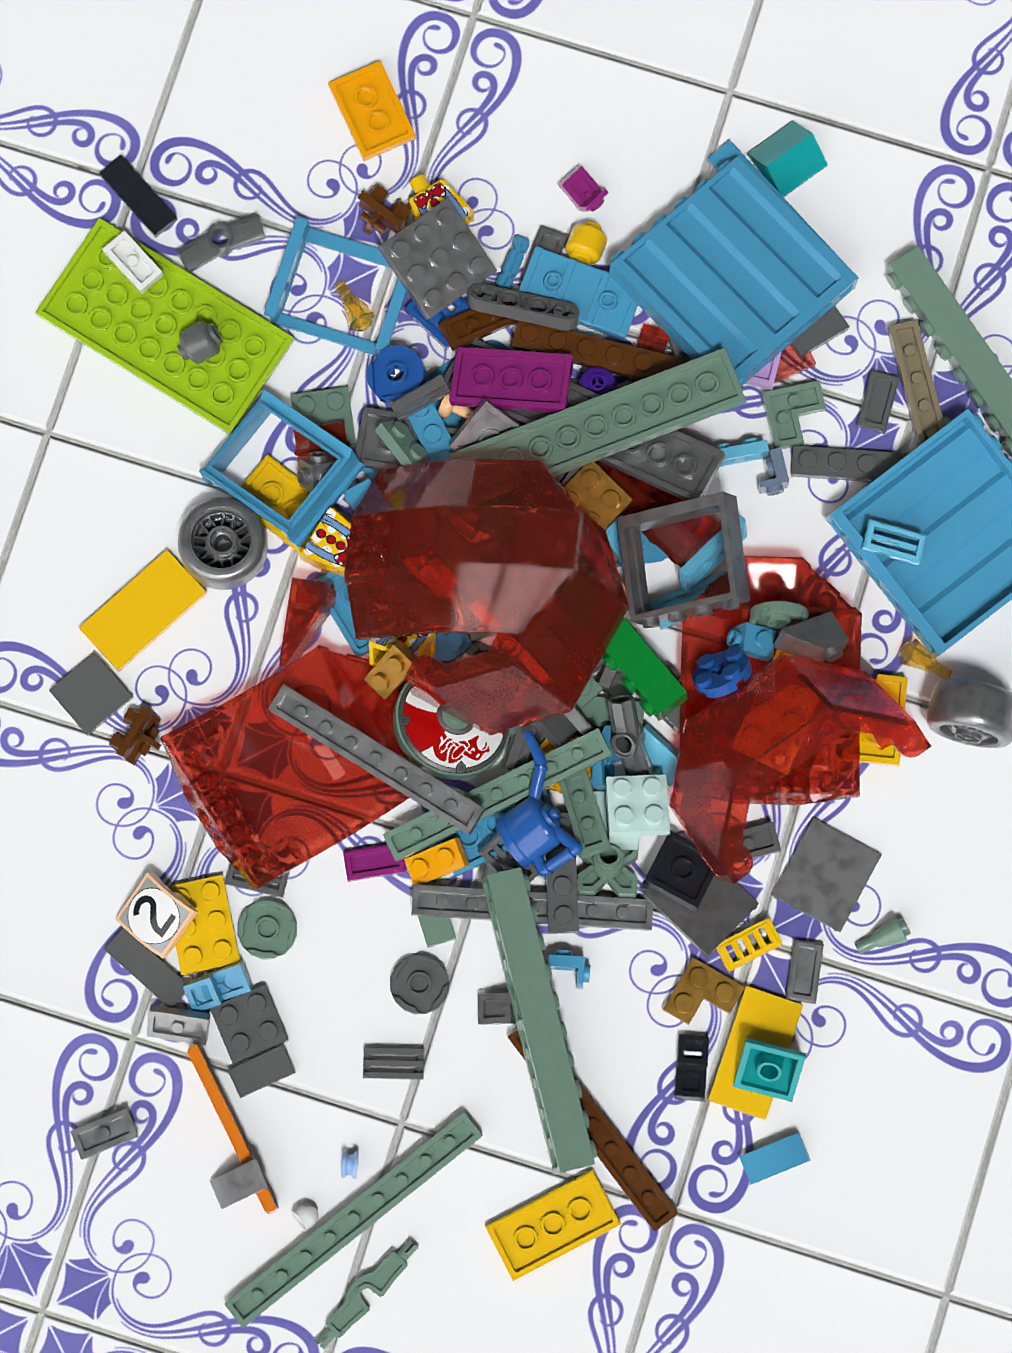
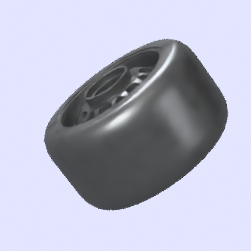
M220 497L201 502L188 512L178 532V551L184 567L196 581L212 589L230 590L247 584L260 572L267 557L268 540L261 519L253 510L236 499ZM227 540L232 543L231 548L225 552L216 550V546L220 541Z
M942 679L934 686L927 712V724L936 734L957 743L980 748L1006 747L1012 742V692L1000 686L975 679Z

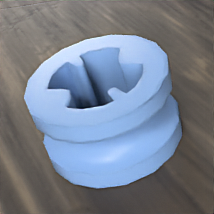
M343 1151L341 1178L351 1175L352 1179H357L359 1152H354V1154L350 1155L347 1151Z

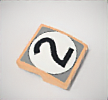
M147 873L116 917V920L144 946L161 958H166L198 911L181 893L172 892L155 873Z

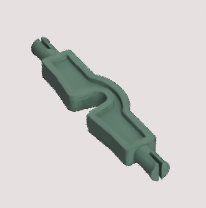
M410 1239L397 1253L392 1251L372 1273L362 1275L350 1286L345 1302L326 1321L327 1328L314 1340L319 1344L326 1336L328 1337L320 1345L323 1350L336 1335L339 1338L342 1337L352 1325L370 1311V1306L361 1297L363 1289L368 1288L377 1294L378 1297H383L396 1278L407 1268L406 1261L419 1249L414 1245L406 1253V1250L413 1244Z

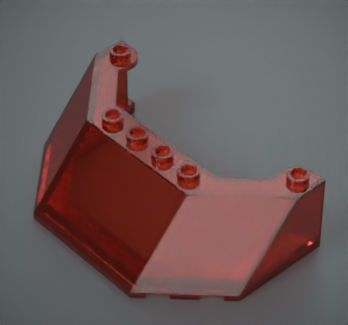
M523 470L514 484V496L521 505L529 508L530 512L526 519V524L541 531L546 549L490 648L485 653L448 664L431 656H420L412 662L404 676L413 696L490 736L501 733L509 728L521 727L542 721L543 718L556 714L562 715L572 712L629 611V605L606 530L549 483Z
M782 654L750 676L746 682L744 680L738 684L737 690L719 697L684 722V734L681 750L678 753L674 774L675 781L670 795L669 807L717 880L735 884L749 874L753 867L752 855L742 841L750 799L849 730L870 734L879 750L894 745L902 756L910 758L919 756L932 746L916 721L866 671Z

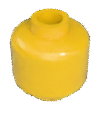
M587 221L585 224H576L572 228L565 245L569 258L589 266L601 259L607 244V236L601 230L602 228L599 224Z

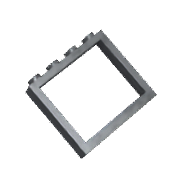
M718 492L617 518L630 622L641 624L643 628H655L660 626L661 621L681 622L686 620L687 615L707 616L713 614V609L733 610L740 607L739 603L750 601L737 497L735 495ZM720 512L730 593L650 611L641 531Z

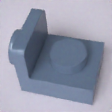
M776 448L770 450L768 459L764 460L767 476H773V479L759 482V494L767 493V496H774L783 493L784 488H788L789 477L782 449Z

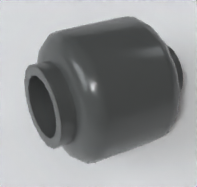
M198 321L180 332V344L177 345V348L185 360L190 359L195 364H201L220 352V344L223 343V340L213 323L207 324L205 321Z

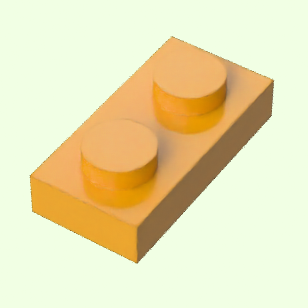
M459 837L404 859L411 880L415 885L426 884L470 866Z

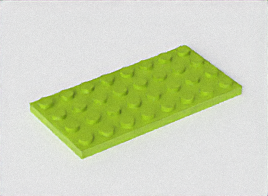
M99 218L36 310V316L228 435H231L294 343V337L133 239L164 275L141 294L103 252V248L121 234L122 231ZM205 321L207 324L213 323L222 337L223 343L220 344V352L201 364H195L190 359L185 360L181 356L177 345L180 344L179 334L194 323Z

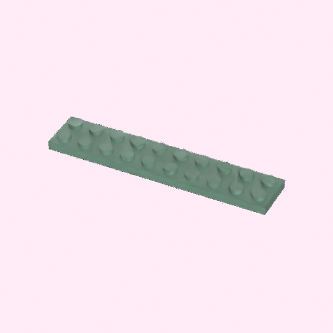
M722 348L450 453L448 457L466 506L470 510L747 402L725 348Z

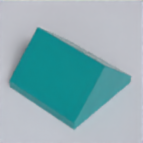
M791 121L747 153L748 158L783 197H786L828 166L813 133L795 121Z
M747 1038L743 1044L733 1087L792 1102L806 1053Z

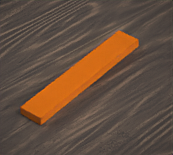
M196 1044L188 1048L187 1053L241 1164L243 1165L254 1160L200 1047ZM269 1188L256 1193L265 1213L271 1214L279 1210Z

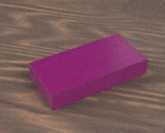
M388 845L343 852L348 882L407 873L404 859L396 862Z

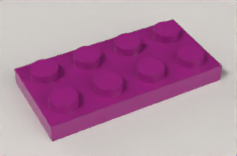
M457 347L449 398L450 405L477 408L486 398L500 409L557 413L567 409L574 357L572 354Z

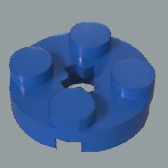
M394 345L384 348L378 353L379 356L375 361H371L368 366V385L380 401L391 404L426 382L427 371L424 362L416 352L411 351L406 346ZM400 369L401 373H404L403 376L397 381L392 378L390 379V375H394L395 370Z
M732 646L713 655L705 654L697 660L698 667L693 673L692 681L698 693H705L708 698L722 697L737 690L738 686L736 683L744 678L745 682L749 679L752 673V665L747 655L739 646Z

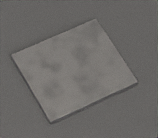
M813 817L771 896L840 933L882 854Z
M720 866L696 911L683 906L650 887L645 889L642 895L706 957L712 955L717 946L753 910H756L759 904Z

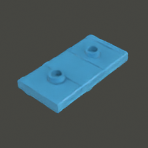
M537 245L519 288V292L576 305L580 310L578 325L624 341L638 308V304L609 276L608 271H603L578 262L575 259L545 250ZM534 308V309H537V310L542 311V312L544 311L543 309H540V308Z

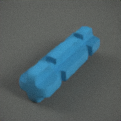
M522 236L514 238L512 243L513 249L509 250L501 268L502 274H499L496 280L497 287L511 289L514 282L513 278L516 277L524 259L523 253H526L530 242L527 238Z

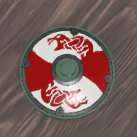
M445 663L428 667L419 682L412 679L407 681L394 705L393 728L400 748L416 766L442 779H468L488 770L503 754L510 738L509 723L511 717L505 699L498 700L490 696L488 690L479 685L473 687L464 683L461 680L462 677L455 674L459 664Z

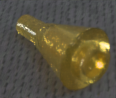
M344 281L337 283L335 289L342 299L349 329L359 332L368 329L373 323L375 314L355 295H352Z
M914 639L912 642L907 641L900 650L899 656L902 657L901 664L932 672L942 679L950 678L953 672L937 662V659L917 639Z

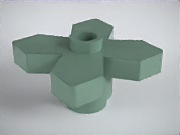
M611 845V850L585 859L582 858L581 853L578 854V857L589 865L588 868L577 874L578 895L595 896L607 883L618 898H636L638 877L626 867L638 860V850H620L618 847Z

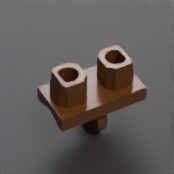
M376 184L368 193L362 191L358 196L360 200L359 207L365 210L359 217L366 223L363 232L371 235L376 230L381 235H384L387 231L386 227H388L394 233H398L405 228L404 223L411 213L410 208L399 200L391 210L383 206L384 202L389 198V193L379 184Z
M144 707L141 710L128 708L123 720L124 723L131 726L125 736L116 732L110 739L109 745L117 751V755L135 766L140 755L146 756L150 748L159 751L162 746L155 741L160 732L157 726L161 719Z

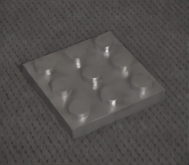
M449 198L443 200L377 247L426 320L467 293L472 285L481 283L497 271Z

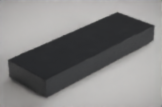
M122 155L118 156L99 172L100 177L155 239L177 221V217Z

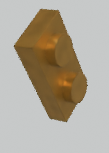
M399 640L388 650L364 680L386 700L421 660Z

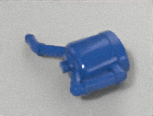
M528 731L524 734V740L527 742L535 761L529 797L508 812L501 814L495 820L499 835L514 859L524 868H528L533 864L538 874L545 877L552 875L553 871L571 859L577 858V855L583 851V846L560 827L561 820L559 817H561V813L558 808L552 807L547 803L545 804L541 800L546 770L549 767H547L546 756L535 739V734L532 731ZM560 843L566 846L563 851L550 860H544L543 855Z

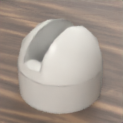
M302 1204L291 1212L296 1222L305 1231L309 1230L318 1219V1211L311 1204Z

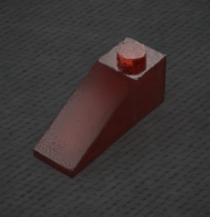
M292 578L279 666L294 668L330 615L331 608L336 603L334 584Z

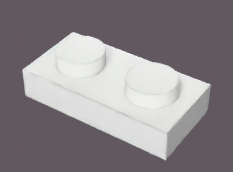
M125 230L103 248L105 255L141 294L164 276L158 266Z

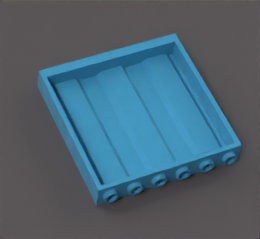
M737 156L733 161L729 162L727 160L721 164L716 170V175L710 180L707 178L702 180L695 188L696 192L689 198L687 196L682 197L675 204V210L669 215H661L653 223V228L646 234L644 232L638 234L633 239L632 246L625 252L623 250L618 251L610 260L609 276L692 360L725 348L742 387L779 353L852 292L856 287L859 277Z
M969 409L957 416L826 518L827 522L934 659L1012 600V459H1007L1001 451L1003 447L999 440L993 435L989 436L983 428L985 424L976 412L971 413ZM868 520H875L927 535L920 564L915 565L862 550L861 546L864 542ZM876 529L873 531L874 534L918 545V541ZM871 540L872 544L915 556V552Z

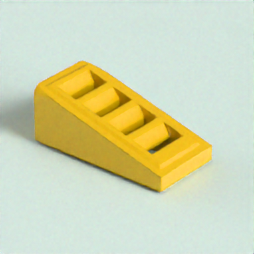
M768 917L722 941L717 946L716 951L729 973L781 947L783 943ZM763 928L771 942L768 945L765 944L759 932ZM751 934H753L760 947L757 951H755L748 938ZM741 939L749 953L745 957L737 943ZM729 945L732 946L738 958L736 962H733L726 949Z

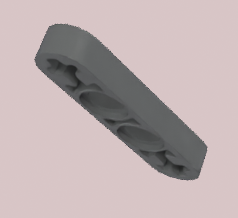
M481 283L472 285L468 291L467 304L475 311L560 330H572L578 325L580 310L576 305L569 302ZM503 302H512L516 305L509 306L503 304ZM533 308H540V309H543L544 311H543V312H535V311H532L531 309H533Z

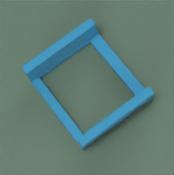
M297 217L264 315L270 317L272 324L378 357V353L389 346L407 293L399 279L377 343L283 314L307 243L390 268L378 248L311 228L307 219Z
M263 389L260 400L208 464L199 470V473L202 475V480L210 486L216 484L235 499L248 506L255 513L284 532L288 540L300 548L320 523L329 507H333L365 465L358 460L353 450ZM270 414H273L337 458V461L289 520L222 474Z

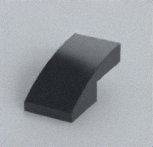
M679 1034L674 1099L705 1101L709 1036Z

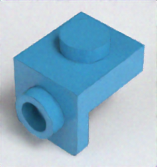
M745 622L729 630L727 645L728 648L739 646L747 656L767 662L774 657L776 631Z
M555 950V955L549 954L548 963L551 970L578 971L577 989H583V982L589 983L590 965L585 964V957L573 956V951Z

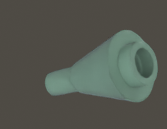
M894 915L877 929L872 936L856 943L855 946L861 955L877 946L879 948L908 942L906 936L910 935L911 932L904 918L898 920L896 915Z

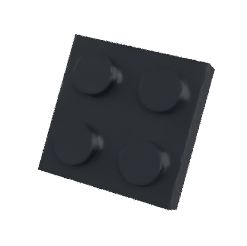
M670 830V835H667L642 883L683 906L696 911L723 858Z

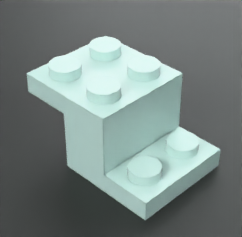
M666 774L606 777L605 791L594 792L611 845L618 847L620 850H638L639 836L670 835Z

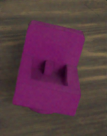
M579 165L558 184L579 211L593 212L603 205L605 202L603 198L609 193L606 188L599 187L584 167Z

